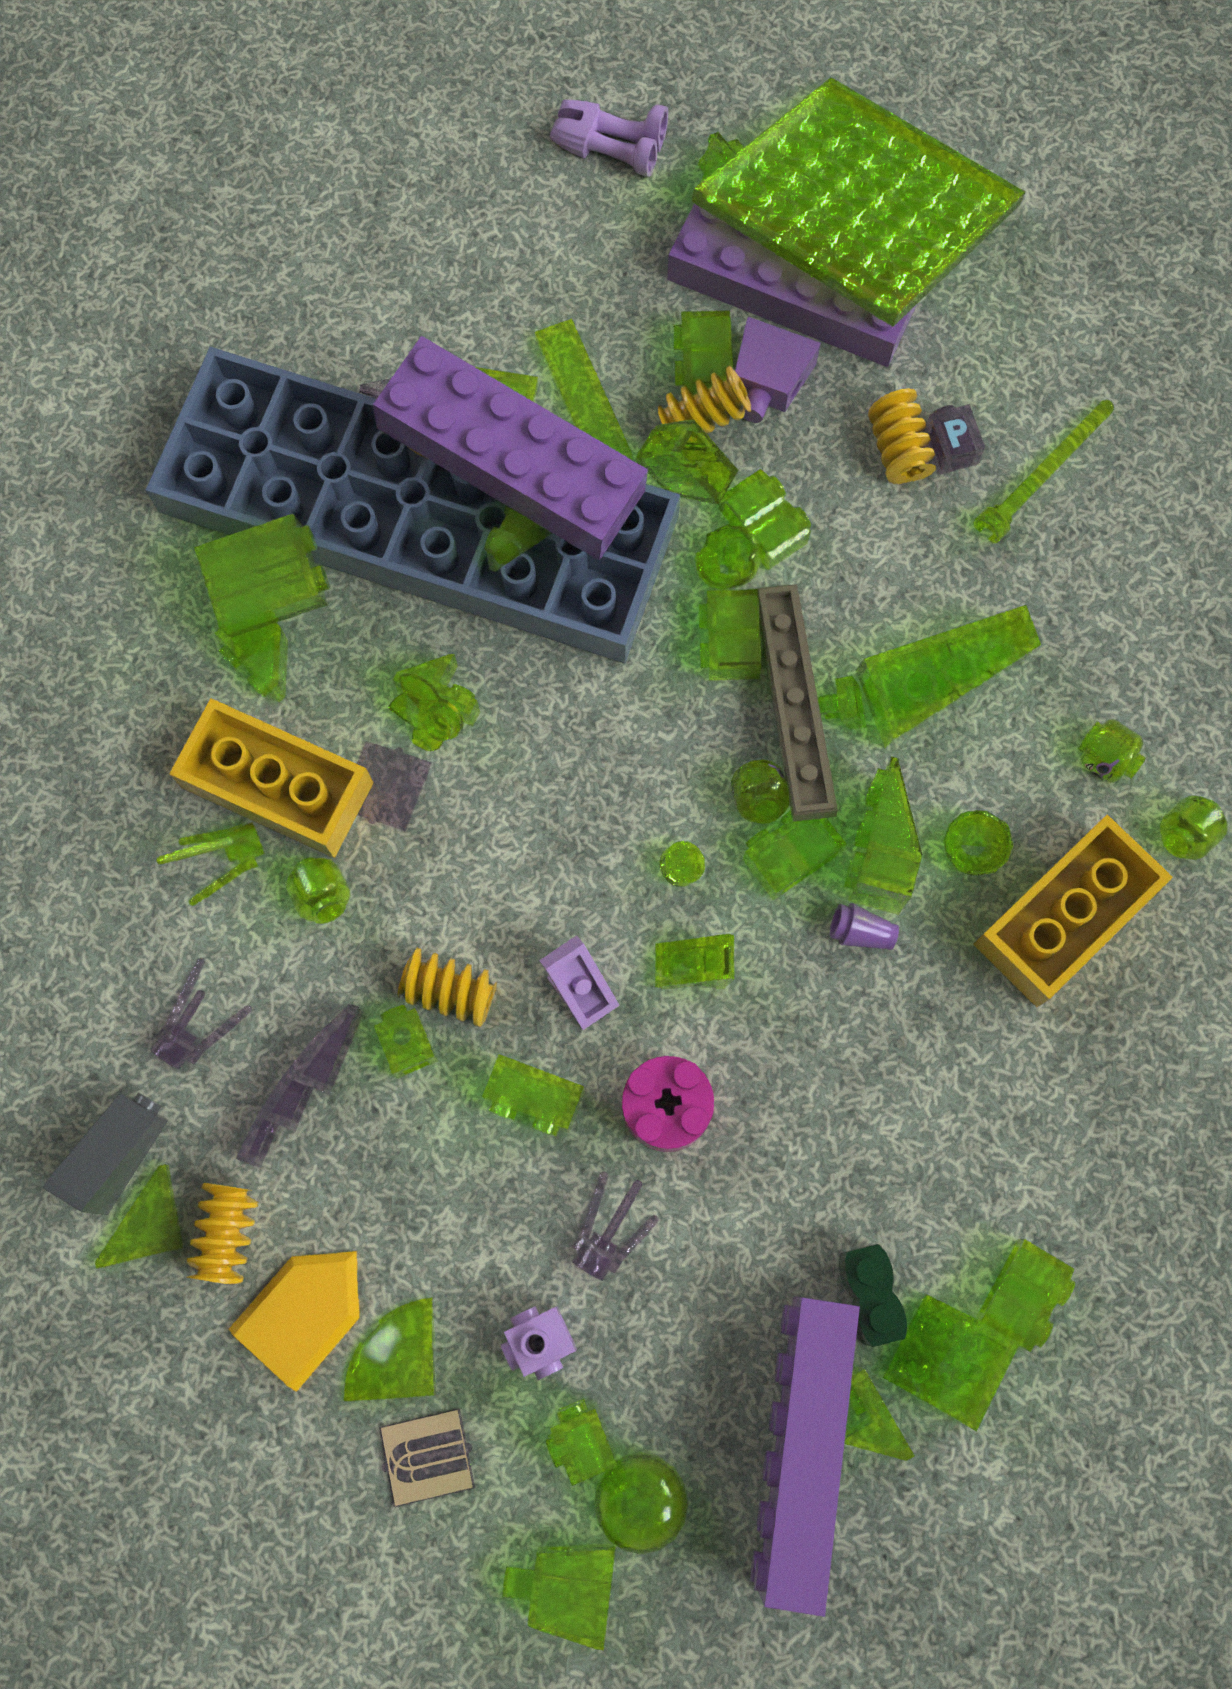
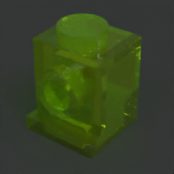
M400 1005L380 1015L383 1022L374 1025L393 1076L398 1079L439 1061L416 1008L407 1011L405 1005ZM400 1030H408L410 1032V1040L405 1045H398L395 1042V1035Z

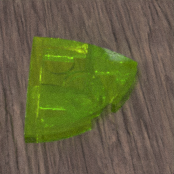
M433 1297L406 1303L387 1313L379 1320V1325L370 1333L367 1339L359 1343L346 1374L344 1401L436 1395Z

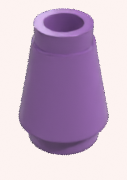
M850 903L849 906L839 904L830 926V937L839 940V944L845 946L892 950L899 934L898 925L854 903Z

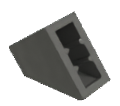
M139 1092L134 1099L119 1094L48 1178L42 1188L80 1212L108 1215L168 1122L166 1118L158 1114L162 1106Z

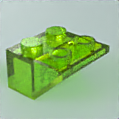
M925 1294L907 1328L906 1338L901 1340L882 1378L965 1427L977 1431L1020 1344L980 1320Z

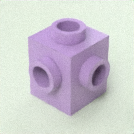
M536 1306L510 1318L514 1327L504 1332L507 1342L501 1344L502 1351L511 1370L514 1371L520 1368L524 1377L534 1372L537 1380L562 1369L563 1365L560 1359L577 1350L558 1306L540 1315ZM537 1334L543 1338L545 1345L542 1351L537 1352L530 1348L529 1338L531 1335Z

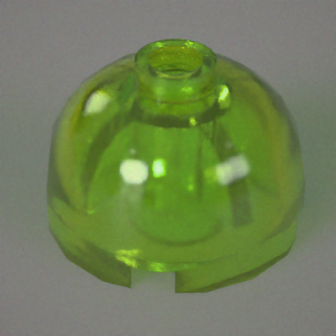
M640 1452L621 1456L606 1468L597 1482L593 1505L597 1524L607 1540L623 1551L642 1555L660 1551L676 1539L686 1522L689 1502L685 1483L675 1467L658 1455Z

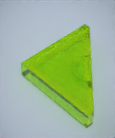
M163 1164L157 1167L96 1259V1269L183 1248L169 1165Z

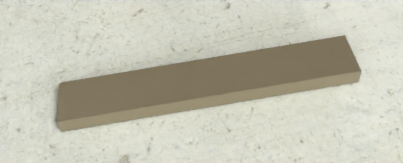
M797 584L756 588L755 598L792 821L836 817L838 808Z

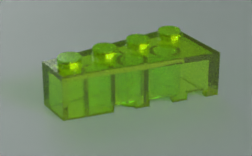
M1027 605L864 658L857 667L856 673L884 747H888L1035 651L1041 645Z

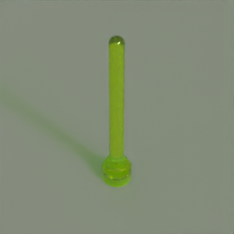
M1107 399L1102 400L1000 505L986 507L974 519L975 529L981 532L986 527L993 533L988 539L992 543H998L1010 531L1012 516L1114 411L1113 402Z

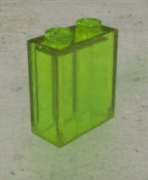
M294 514L194 547L218 627L230 638L328 605L324 591L330 590V585L322 565L316 566L311 551L317 550L313 532L309 525L303 526Z

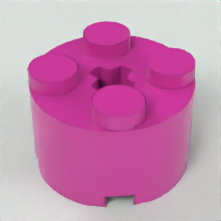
M675 1056L656 1057L641 1064L628 1078L622 1096L623 1117L630 1133L644 1146L660 1152L680 1151L695 1143L707 1129L714 1111V1094L706 1075L695 1063ZM669 1093L671 1100H679L680 1105L675 1106L671 1116H666L663 1108L656 1109L655 1107L656 1103L661 1102L662 1094Z

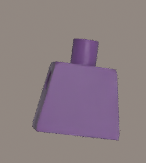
M748 317L735 370L746 388L751 404V412L745 409L743 418L750 422L759 423L763 420L768 406L786 412L814 369L818 360L821 342Z

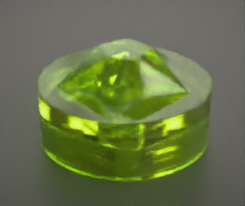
M678 841L666 848L661 854L659 861L660 871L670 884L677 887H686L701 878L705 870V859L697 846L687 841Z

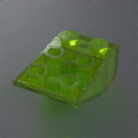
M891 756L885 770L877 768L874 780H871L864 805L872 807L873 810H866L863 821H860L854 841V846L863 848L864 851H855L852 862H849L843 887L850 889L848 901L899 915L912 897L923 854L899 760Z

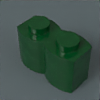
M873 1244L841 1252L839 1272L846 1291L853 1298L852 1305L860 1306L857 1334L865 1345L871 1347L905 1339L907 1334L906 1314L900 1300L892 1292L894 1274L891 1261L885 1250L879 1244Z

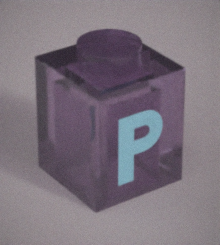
M970 404L956 408L953 405H947L930 414L924 433H928L931 438L928 445L935 452L933 459L939 475L978 465L985 450V445Z

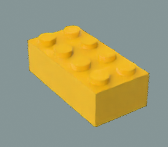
M212 698L207 703L169 773L182 789L333 858L336 857L374 783L365 767Z
M1107 814L973 945L1031 1003L1039 1007L1051 999L1173 877Z

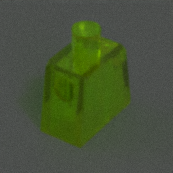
M695 420L656 425L636 456V463L648 469V474L662 489L680 494L682 498L717 505L720 504L739 471Z
M616 1544L538 1547L534 1570L506 1566L502 1597L530 1601L527 1626L596 1650L604 1651Z

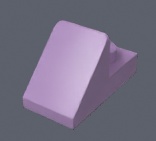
M577 935L539 960L549 976L547 977L583 1030L620 1006L584 943Z

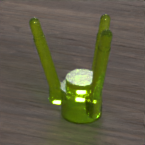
M251 822L245 825L239 824L228 829L182 837L178 841L182 846L190 844L199 845L156 858V862L159 865L222 848L225 849L230 862L239 860L240 864L189 899V904L194 906L243 872L258 867L255 858L264 855L265 851L262 843L259 841L260 838L255 825Z

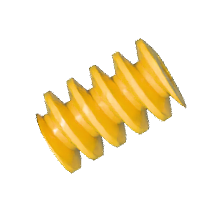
M730 365L726 367L727 380L722 381L715 372L711 373L712 387L707 388L701 379L696 380L697 394L693 395L686 386L681 387L682 400L679 402L671 392L666 394L667 407L663 408L659 405L658 415L667 436L675 446L683 445L686 441V436L691 440L697 439L700 436L701 430L704 433H711L715 429V422L719 426L724 427L729 424L730 416L735 420H740L745 415V409L751 412V404L746 388Z
M906 388L890 392L874 402L868 412V418L873 424V434L877 438V448L882 453L881 462L886 468V478L893 484L921 480L937 470L935 465L926 464L934 458L935 452L933 448L925 447L929 444L931 438L928 433L921 432L926 427L925 420L923 418H916L921 414L922 409L919 404L913 403L917 398L915 389Z
M417 947L404 967L397 995L400 998L405 991V1001L410 1005L417 1003L422 996V1007L428 1011L433 1009L439 1001V1013L444 1016L449 1015L456 1006V1018L462 1022L473 1011V1024L481 1027L487 1018L496 992L497 981L494 985L489 984V970L486 969L482 971L477 979H473L472 965L468 963L460 974L455 973V959L450 958L443 969L439 968L437 953H433L429 960L423 963L422 950Z
M202 1183L201 1189L213 1195V1199L198 1202L197 1207L207 1212L209 1218L194 1221L193 1226L205 1232V1236L190 1240V1245L202 1251L200 1256L186 1259V1264L198 1270L196 1275L187 1276V1278L223 1284L241 1283L244 1277L232 1270V1266L245 1264L248 1258L237 1252L236 1247L251 1244V1239L239 1231L241 1228L251 1227L255 1224V1220L243 1214V1211L258 1207L259 1202L247 1195V1191L252 1190Z

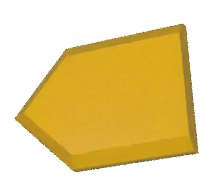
M357 1251L292 1256L229 1328L231 1334L281 1381L296 1392L360 1318Z

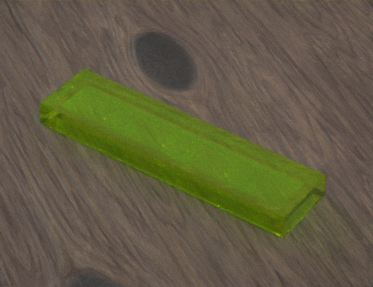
M572 318L534 332L536 342L573 425L633 460L631 449Z

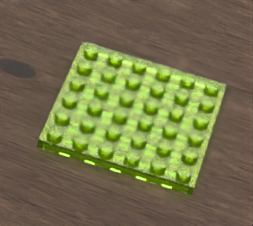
M830 77L694 188L692 202L870 312L878 319L894 327L1021 205L1025 191Z

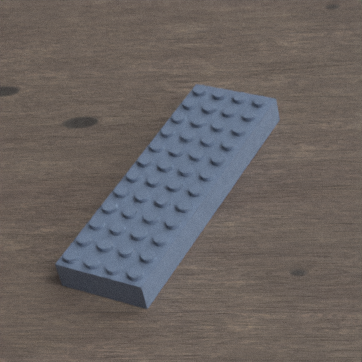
M209 347L145 490L158 512L626 663L679 518L680 494L646 484L642 497L599 561L377 429L373 403L376 401L375 398Z

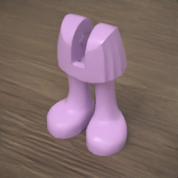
M578 100L562 101L558 111L559 118L554 122L550 132V138L553 142L579 157L586 158L590 151H596L628 163L641 176L650 177L657 161V152H660L666 135L668 107L658 104L654 105L644 121H630L600 110V104ZM600 133L607 134V135H611V136H615V137H619V138H622V139L631 141V142L636 143V144L624 143V142H621V141H617V140H615V139H612V138H609V137H607V136H604V135H602V134H600Z

